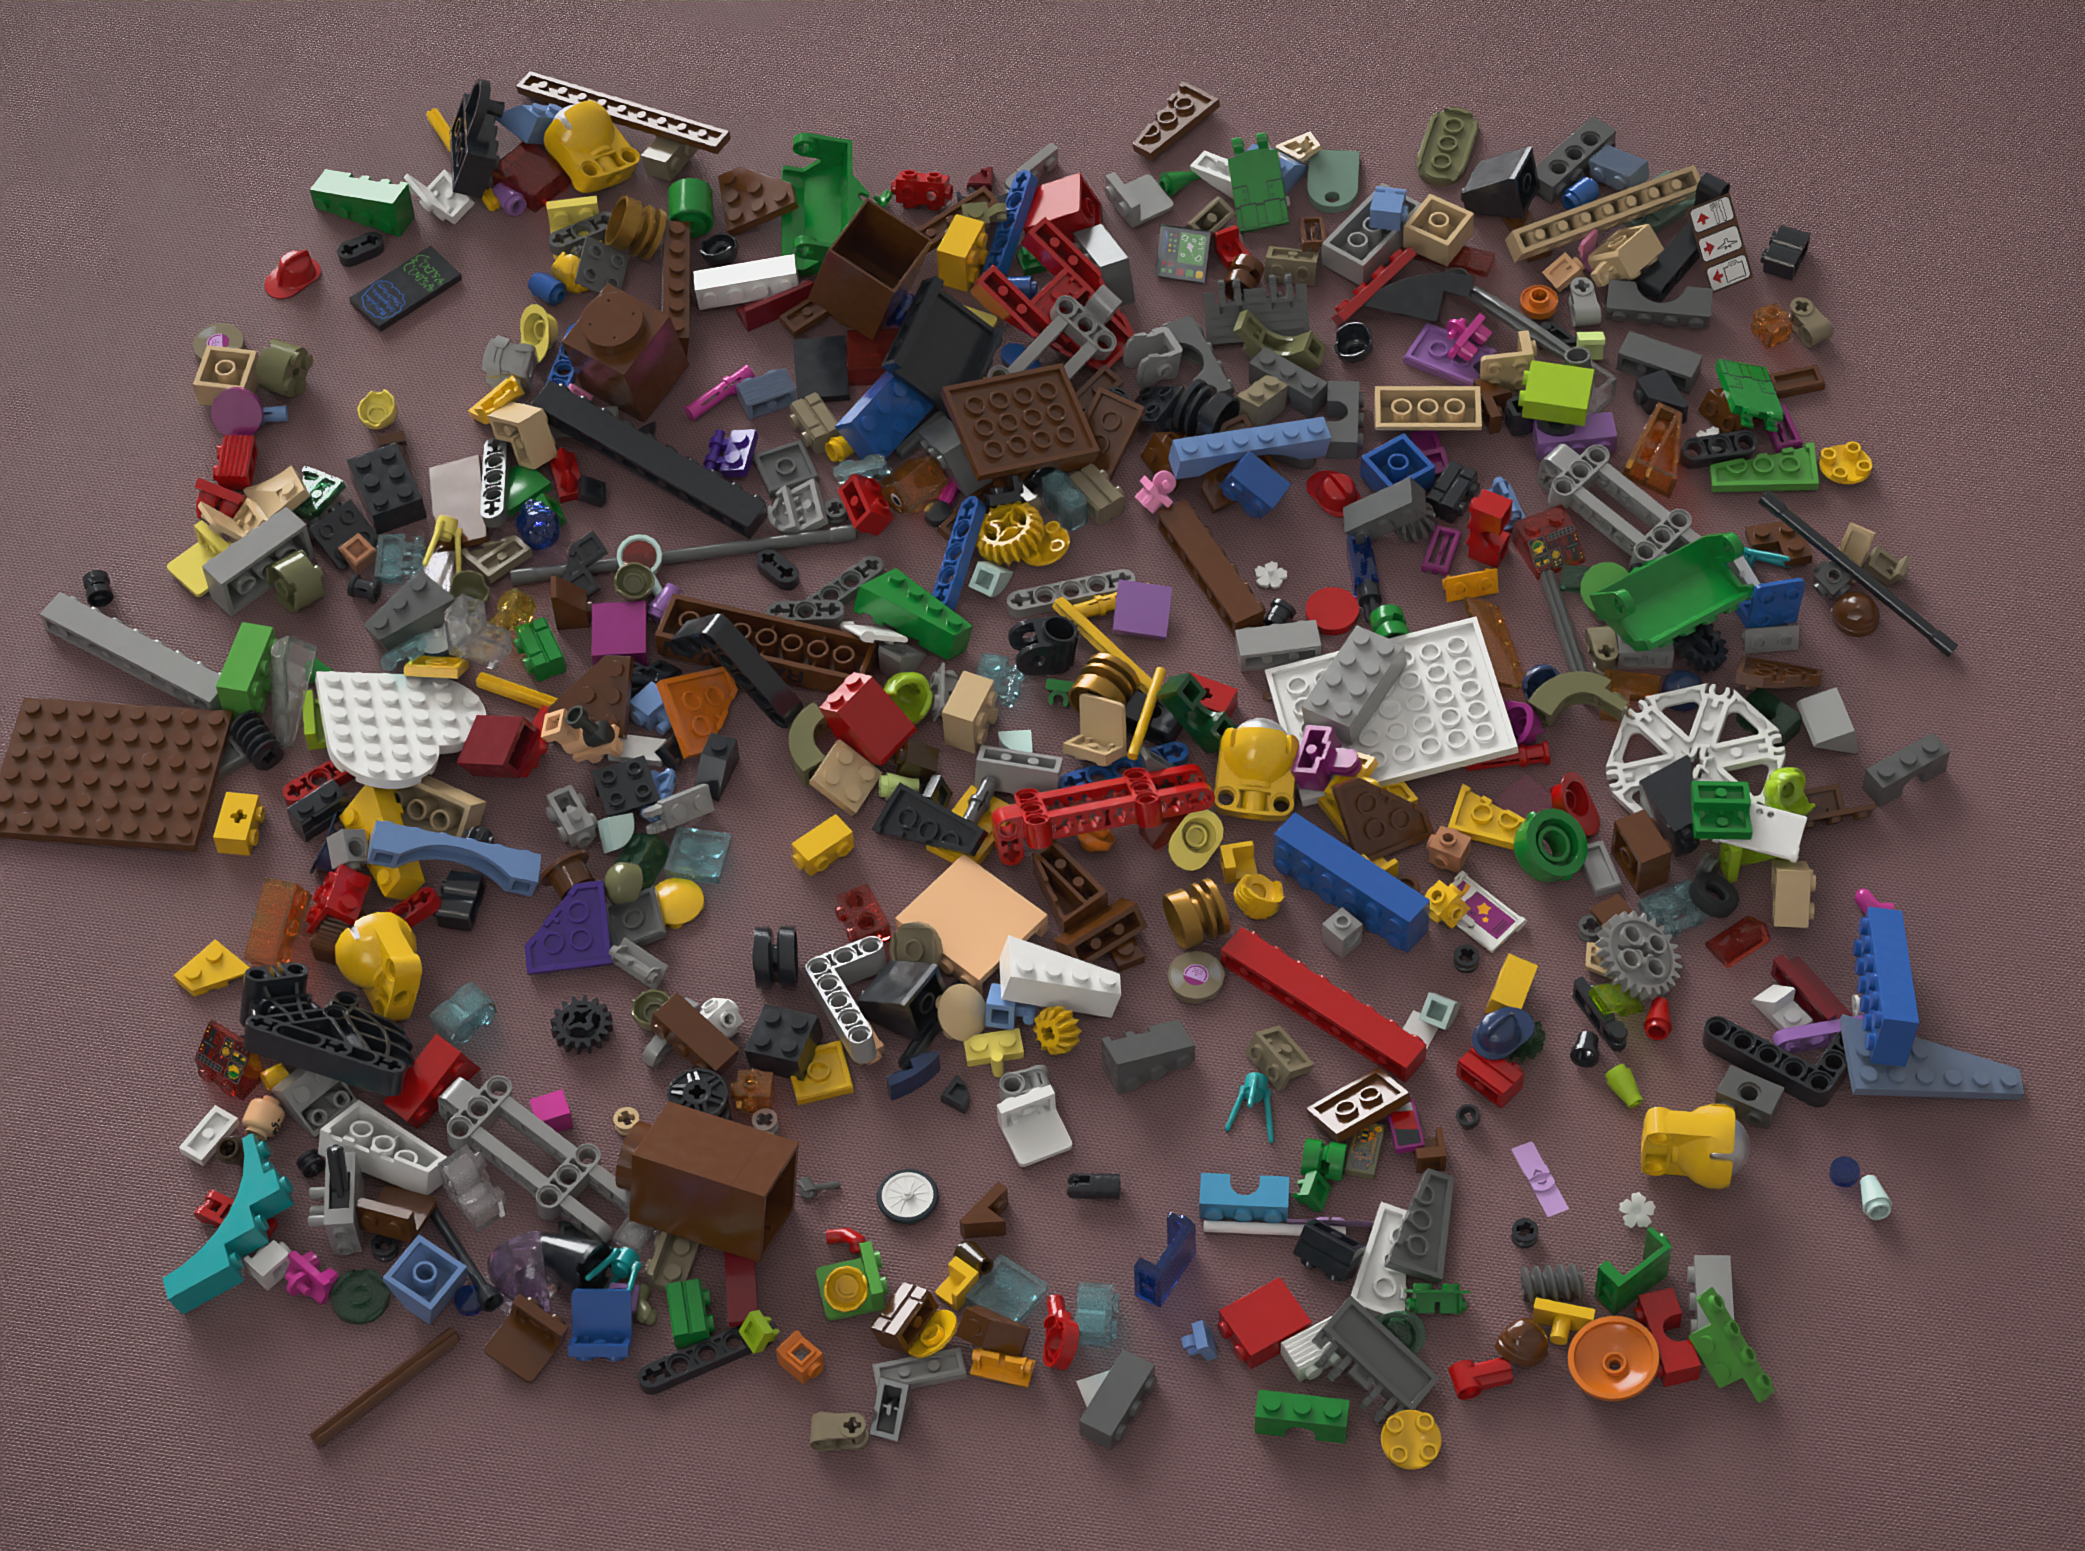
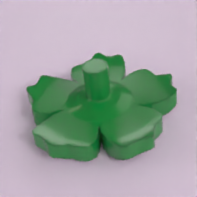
M884 190L880 197L875 194L873 196L874 202L885 208L889 204L893 193L889 190Z

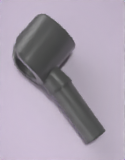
M803 1177L798 1181L800 1187L797 1189L801 1196L808 1200L815 1197L822 1190L840 1188V1181L814 1184L810 1177Z

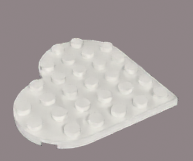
M316 672L315 682L329 757L339 771L342 773L347 771L356 777L355 781L368 786L399 789L421 783L423 777L428 774L432 775L436 769L439 754L462 751L476 715H486L484 705L476 694L448 678L404 676V674Z

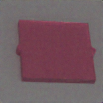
M1528 774L1492 800V804L1503 810L1509 809L1524 819H1527L1526 817L1530 812L1538 813L1545 809H1553L1551 794L1546 791L1545 786H1540Z

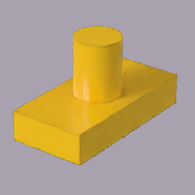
M1536 1298L1532 1320L1539 1324L1552 1326L1550 1341L1557 1345H1565L1568 1342L1570 1330L1579 1331L1583 1326L1594 1320L1595 1309Z

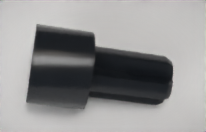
M1365 580L1356 586L1358 604L1364 609L1365 620L1370 625L1369 617L1381 604L1382 595L1378 582Z

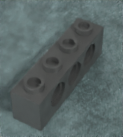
M1593 116L1536 166L1540 184L1536 195L1550 204L1559 197L1562 198L1565 190L1583 178L1590 170L1589 160L1593 158V155L1602 150V147H1605L1606 144L1614 148L1616 147V130Z

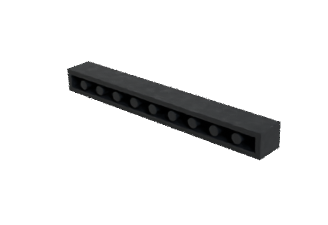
M549 380L532 402L533 407L542 408L546 413L549 425L748 539L752 538L768 516L766 503L760 496L745 492L739 484L724 480L716 471L703 468L695 459L691 457L686 458L679 454L674 447L659 443L650 433L638 431L629 421L617 419L606 408L600 409L596 407L588 398L575 395L564 384H556Z

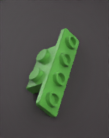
M1713 1287L1706 1289L1696 1299L1710 1324L1692 1332L1688 1336L1719 1389L1744 1378L1757 1402L1765 1401L1774 1392L1770 1377L1761 1368L1754 1350L1748 1346L1741 1334L1739 1325L1731 1318L1725 1308L1722 1297L1716 1293Z

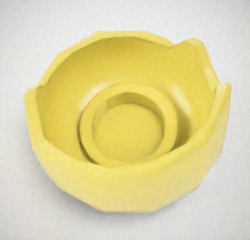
M385 389L382 392L370 391L360 401L357 408L359 420L365 426L374 430L384 429L391 425L397 416V405L394 396Z

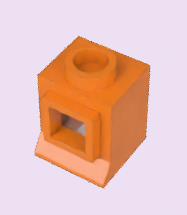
M798 1330L793 1332L776 1349L778 1364L803 1385L810 1378H816L825 1365L823 1353L805 1339Z

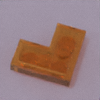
M1605 670V677L1611 680V692H1618L1626 699L1628 710L1630 701H1645L1646 696L1655 695L1659 692L1660 675ZM1600 711L1599 720L1620 722L1604 711Z

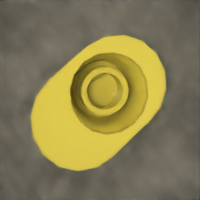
M531 304L526 307L521 316V343L530 344L536 348L539 358L538 363L542 361L547 350L552 347L557 339L558 324L555 318L546 313L543 307L538 304Z
M1209 810L1189 813L1176 828L1169 840L1168 851L1172 861L1178 867L1190 871L1200 869L1207 863L1220 845L1224 829L1221 820L1215 813Z

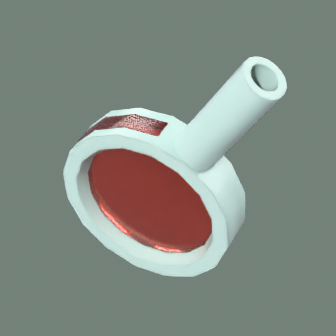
M637 534L629 536L621 543L617 551L619 568L631 562H638L649 567L655 579L652 593L656 598L662 590L655 576L662 566L663 556L660 545L655 539L647 535Z

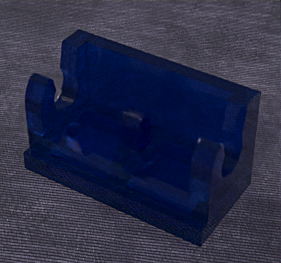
M1354 535L1347 536L1346 556L1354 596H1357L1356 586L1360 582L1374 580L1379 583L1373 548H1371L1370 537L1367 535L1364 538L1365 542L1362 544H1356Z

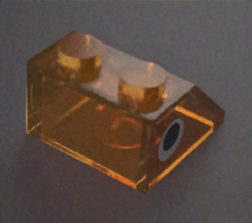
M933 456L909 459L879 482L885 500L898 514H914L924 507L923 502L939 496L942 488L949 483Z

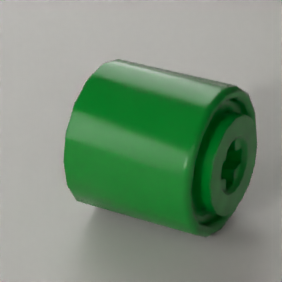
M697 178L681 179L673 183L668 188L667 194L668 220L690 222V238L701 237L709 233L714 225L713 191L711 186Z

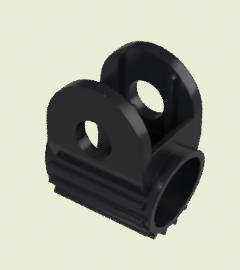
M1059 615L1047 618L1026 619L1015 624L1008 633V640L1013 649L1020 651L1015 660L1018 671L1024 675L1036 676L1060 674L1069 670L1070 666H1073L1080 632L1077 630L1078 625H1075L1073 620ZM1027 632H1035L1036 634L1031 638H1023V635Z

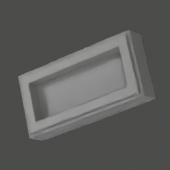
M1603 840L1588 844L1587 857L1582 865V869L1594 896L1598 897L1621 891L1622 883Z

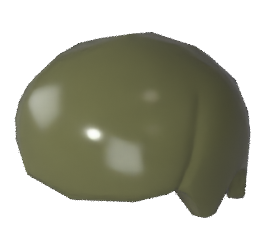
M638 562L626 563L621 566L614 577V586L617 594L628 602L642 601L648 598L654 589L655 579L651 569Z
M471 570L460 571L452 577L449 593L457 600L464 612H477L487 605L490 597V587H487L482 574Z
M619 862L607 870L603 881L607 899L619 905H626L625 902L636 901L642 889V869L637 864Z
M655 989L642 992L632 1002L631 1014L635 1023L642 1030L653 1032L650 1026L653 1013L671 997L665 992Z

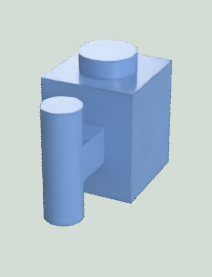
M1376 186L1370 207V228L1400 231L1402 221H1407L1408 206L1404 205L1407 194L1406 189Z
M651 681L630 700V716L638 726L643 725L649 731L656 728L659 734L664 735L672 726L658 688Z
M992 983L986 1002L985 1027L1014 1030L1017 1016L1023 1017V1022L1031 1025L1034 1022L1038 1006L1001 1000V984Z

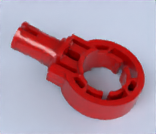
M1055 1294L1049 1296L1048 1300H1046L1048 1316L1043 1322L1044 1328H1047L1045 1330L1046 1339L1043 1347V1361L1046 1367L1064 1371L1069 1367L1075 1356L1079 1342V1326L1076 1321L1072 1320V1314L1065 1310L1064 1297Z

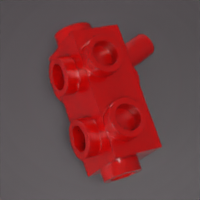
M904 170L899 173L896 180L892 181L891 192L893 195H896V203H903L905 208H915L919 204L927 205V209L935 211L942 209L949 200H952L953 185H950L949 176L942 175L939 172L925 174L917 173L915 170Z

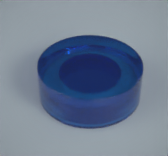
M1844 1156L1833 1160L1829 1170L1831 1181L1840 1187L1854 1185L1858 1181L1860 1173L1858 1163L1854 1159Z
M474 1285L462 1286L454 1295L455 1307L462 1315L473 1316L482 1310L477 1301L478 1290Z

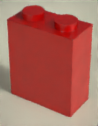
M1280 1277L1220 1309L1219 1323H1217L1221 1336L1225 1340L1229 1338L1233 1344V1351L1240 1362L1245 1361L1250 1370L1279 1355L1282 1341L1312 1327V1321Z

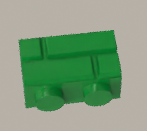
M542 617L532 621L530 624L525 623L516 627L517 638L513 639V643L518 655L523 653L525 656L522 661L527 674L533 673L535 680L540 682L550 678V676L565 673L567 669L564 656L546 618Z
M699 1278L685 1280V1282L668 1283L666 1285L675 1349H684L710 1338V1333L715 1332L713 1315H707L706 1307L711 1306L709 1288L703 1289L701 1279Z

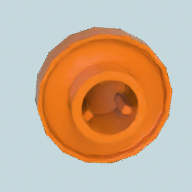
M1534 285L1525 289L1521 294L1520 308L1527 317L1542 320L1551 317L1557 310L1558 296L1549 287Z
M1111 829L1078 835L1080 845L1089 852L1110 850L1115 842V837L1110 832Z

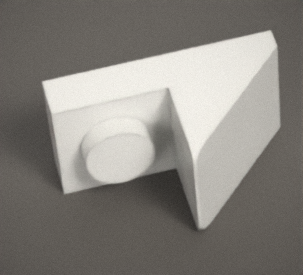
M1772 985L1752 999L1751 1003L1779 1030L1812 1024L1813 1019L1793 1001L1795 995L1793 987Z

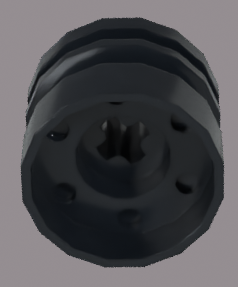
M1196 379L1186 388L1177 403L1173 415V426L1180 431H1184L1189 436L1219 433L1222 423L1239 415L1240 400L1225 391L1217 393L1215 386L1208 385L1202 379Z
M696 1068L686 1070L676 1076L671 1082L667 1093L668 1101L732 1121L727 1086L719 1074L712 1070Z

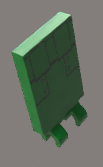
M1266 132L1256 134L1259 149L1245 151V143L1241 137L1231 139L1235 157L1228 159L1240 234L1290 224L1279 151L1277 149L1271 150L1269 136Z
M1718 359L1715 370L1731 413L1740 416L1742 426L1753 428L1752 418H1760L1764 420L1767 431L1777 432L1776 423L1783 420L1784 412L1767 368Z

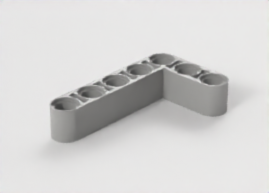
M876 936L865 937L809 960L805 966L813 995L849 1055L857 1063L872 1061L876 1057L877 1051L872 1030L845 986L878 974L888 964L883 942Z

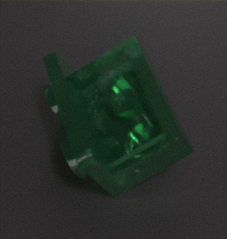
M633 833L614 865L619 862L637 864L642 869L643 874L642 891L653 885L670 855L671 849L658 834Z

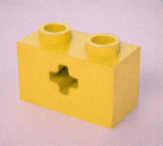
M226 792L213 836L218 853L251 855L253 845L256 846L258 844L259 824L263 823L265 819V807L261 805L259 795Z

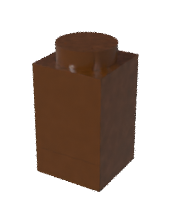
M668 1101L653 1125L638 1121L630 1129L617 1162L616 1186L619 1189L630 1192L629 1221L760 1263L794 1209L799 1142Z

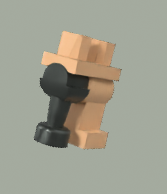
M579 705L572 707L569 711L561 709L545 714L541 738L548 743L557 741L562 745L566 753L573 754L572 759L576 762L589 760L594 764L600 762L604 754H610L612 757L621 756L624 748V741L618 738L620 729L615 724L610 725L609 721L606 720L593 722L588 719V712Z

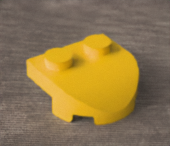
M511 376L509 379L506 378L469 409L468 412L473 419L483 424H489V414L511 401L515 402L525 392L515 377Z

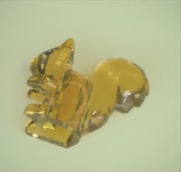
M518 588L508 590L497 602L499 613L490 619L487 625L491 627L495 634L502 635L509 630H515L519 625V621L529 623L537 607L530 595L521 592Z

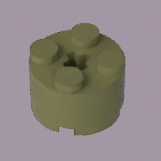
M272 339L268 342L272 345L269 349L264 348L257 362L256 376L260 377L261 383H257L258 386L287 397L303 394L307 385L305 379L308 370L313 365V355L308 354V351L303 347Z
M302 549L294 551L266 568L265 574L268 585L270 587L274 584L277 593L273 594L274 597L290 613L297 612L325 596L321 581L324 579V573L318 565L313 566Z

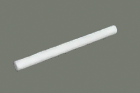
M1204 1220V1232L1300 1236L1305 1224ZM1328 1225L1346 1235V1226Z

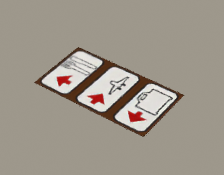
M1730 193L1687 209L1709 288H1713V294L1753 278Z

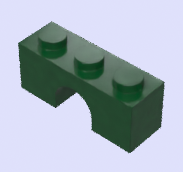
M1190 672L1170 676L1156 697L1206 754L1219 752L1220 740L1224 731L1227 728L1237 729L1238 727L1224 711L1213 712L1201 704L1200 701L1207 691Z

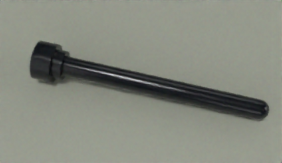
M436 1206L430 1218L458 1261L467 1266L466 1273L478 1290V1303L486 1312L496 1310L504 1301L503 1295L497 1287L486 1282Z

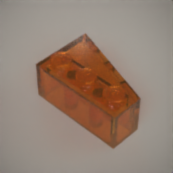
M1660 402L1657 403L1622 474L1629 480L1668 498L1671 497L1678 479L1677 465L1681 438V412Z
M265 877L244 959L251 964L269 968L270 965H275L277 969H279V964L288 963L293 944L313 895L297 883Z

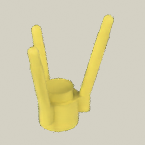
M444 515L438 516L434 535L423 560L424 567L428 565L438 540L451 542V539L455 538L456 574L461 571V535L463 529L457 527L459 522L457 519Z

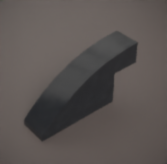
M1432 273L1402 279L1378 290L1362 306L1440 322L1446 293L1472 297L1476 277L1459 273Z

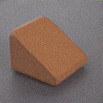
M359 533L338 548L339 552L357 574L377 559L376 549Z

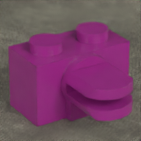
M1307 725L1293 762L1291 773L1300 789L1324 791L1332 775L1356 776L1362 769V761L1355 749L1342 748V744L1333 727Z

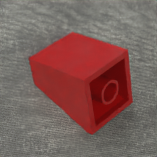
M1080 173L1037 186L1023 230L1027 235L1041 219L1046 217L1072 243H1075L1074 232L1102 224V203Z
M856 672L849 675L844 683L835 692L831 693L827 700L819 707L837 741L840 739L868 762L881 766L917 731V728L876 680L869 675Z

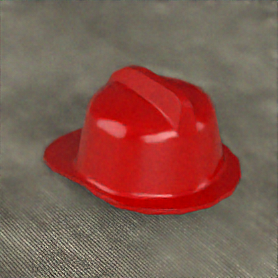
M306 249L287 252L281 257L278 267L267 276L264 282L265 291L273 298H290L316 281L321 274V267L318 262L310 258L309 252Z
M1331 470L1320 471L1309 477L1306 483L1309 495L1327 514L1334 517L1344 518L1343 507L1361 500L1353 480L1343 473Z
M1568 772L1563 777L1561 783L1550 788L1552 808L1563 810L1575 818L1586 836L1595 835L1600 825L1597 809L1588 793L1584 779L1576 772Z

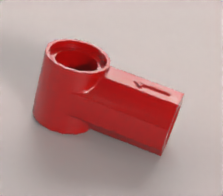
M1504 1357L1474 1363L1472 1360H1461L1452 1364L1448 1369L1457 1398L1460 1400L1472 1399L1480 1395L1483 1390L1513 1383L1510 1362Z

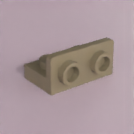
M1269 246L1265 260L1264 280L1269 282L1268 276L1275 274L1277 282L1284 283L1285 273H1291L1292 284L1314 286L1320 251L1308 250V252H1302V249Z
M1280 1025L1255 1032L1245 1051L1246 1055L1278 1091L1284 1090L1291 1078L1310 1073L1315 1065Z
M663 1231L661 1234L658 1233L654 1241V1256L652 1259L649 1258L647 1260L644 1272L645 1276L648 1277L650 1288L666 1291L668 1283L689 1280L701 1244Z

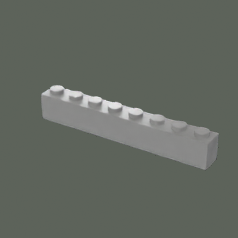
M61 592L40 613L46 631L196 709L222 710L216 689L221 673L208 669L202 662H194L178 650L173 651L167 648L161 641L157 639L152 640L146 637L140 630L131 629L117 618L111 619L102 614L96 607L90 608L81 603L78 598L74 596L69 597Z

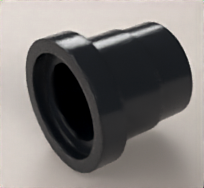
M1274 598L1264 623L1266 626L1286 624L1289 619L1294 618L1296 610L1288 602Z
M1583 1031L1578 1034L1575 1046L1572 1047L1570 1052V1059L1574 1064L1580 1067H1593L1598 1063L1600 1056L1598 1051L1599 1038L1595 1033Z

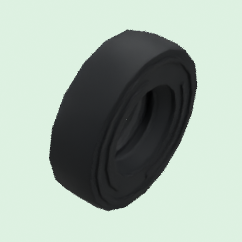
M1702 872L1691 882L1689 888L1690 898L1704 913L1716 918H1726L1737 908L1739 902L1738 892L1727 879L1720 875ZM1707 890L1716 893L1721 898V900H1717L1714 897H1712L1707 892Z

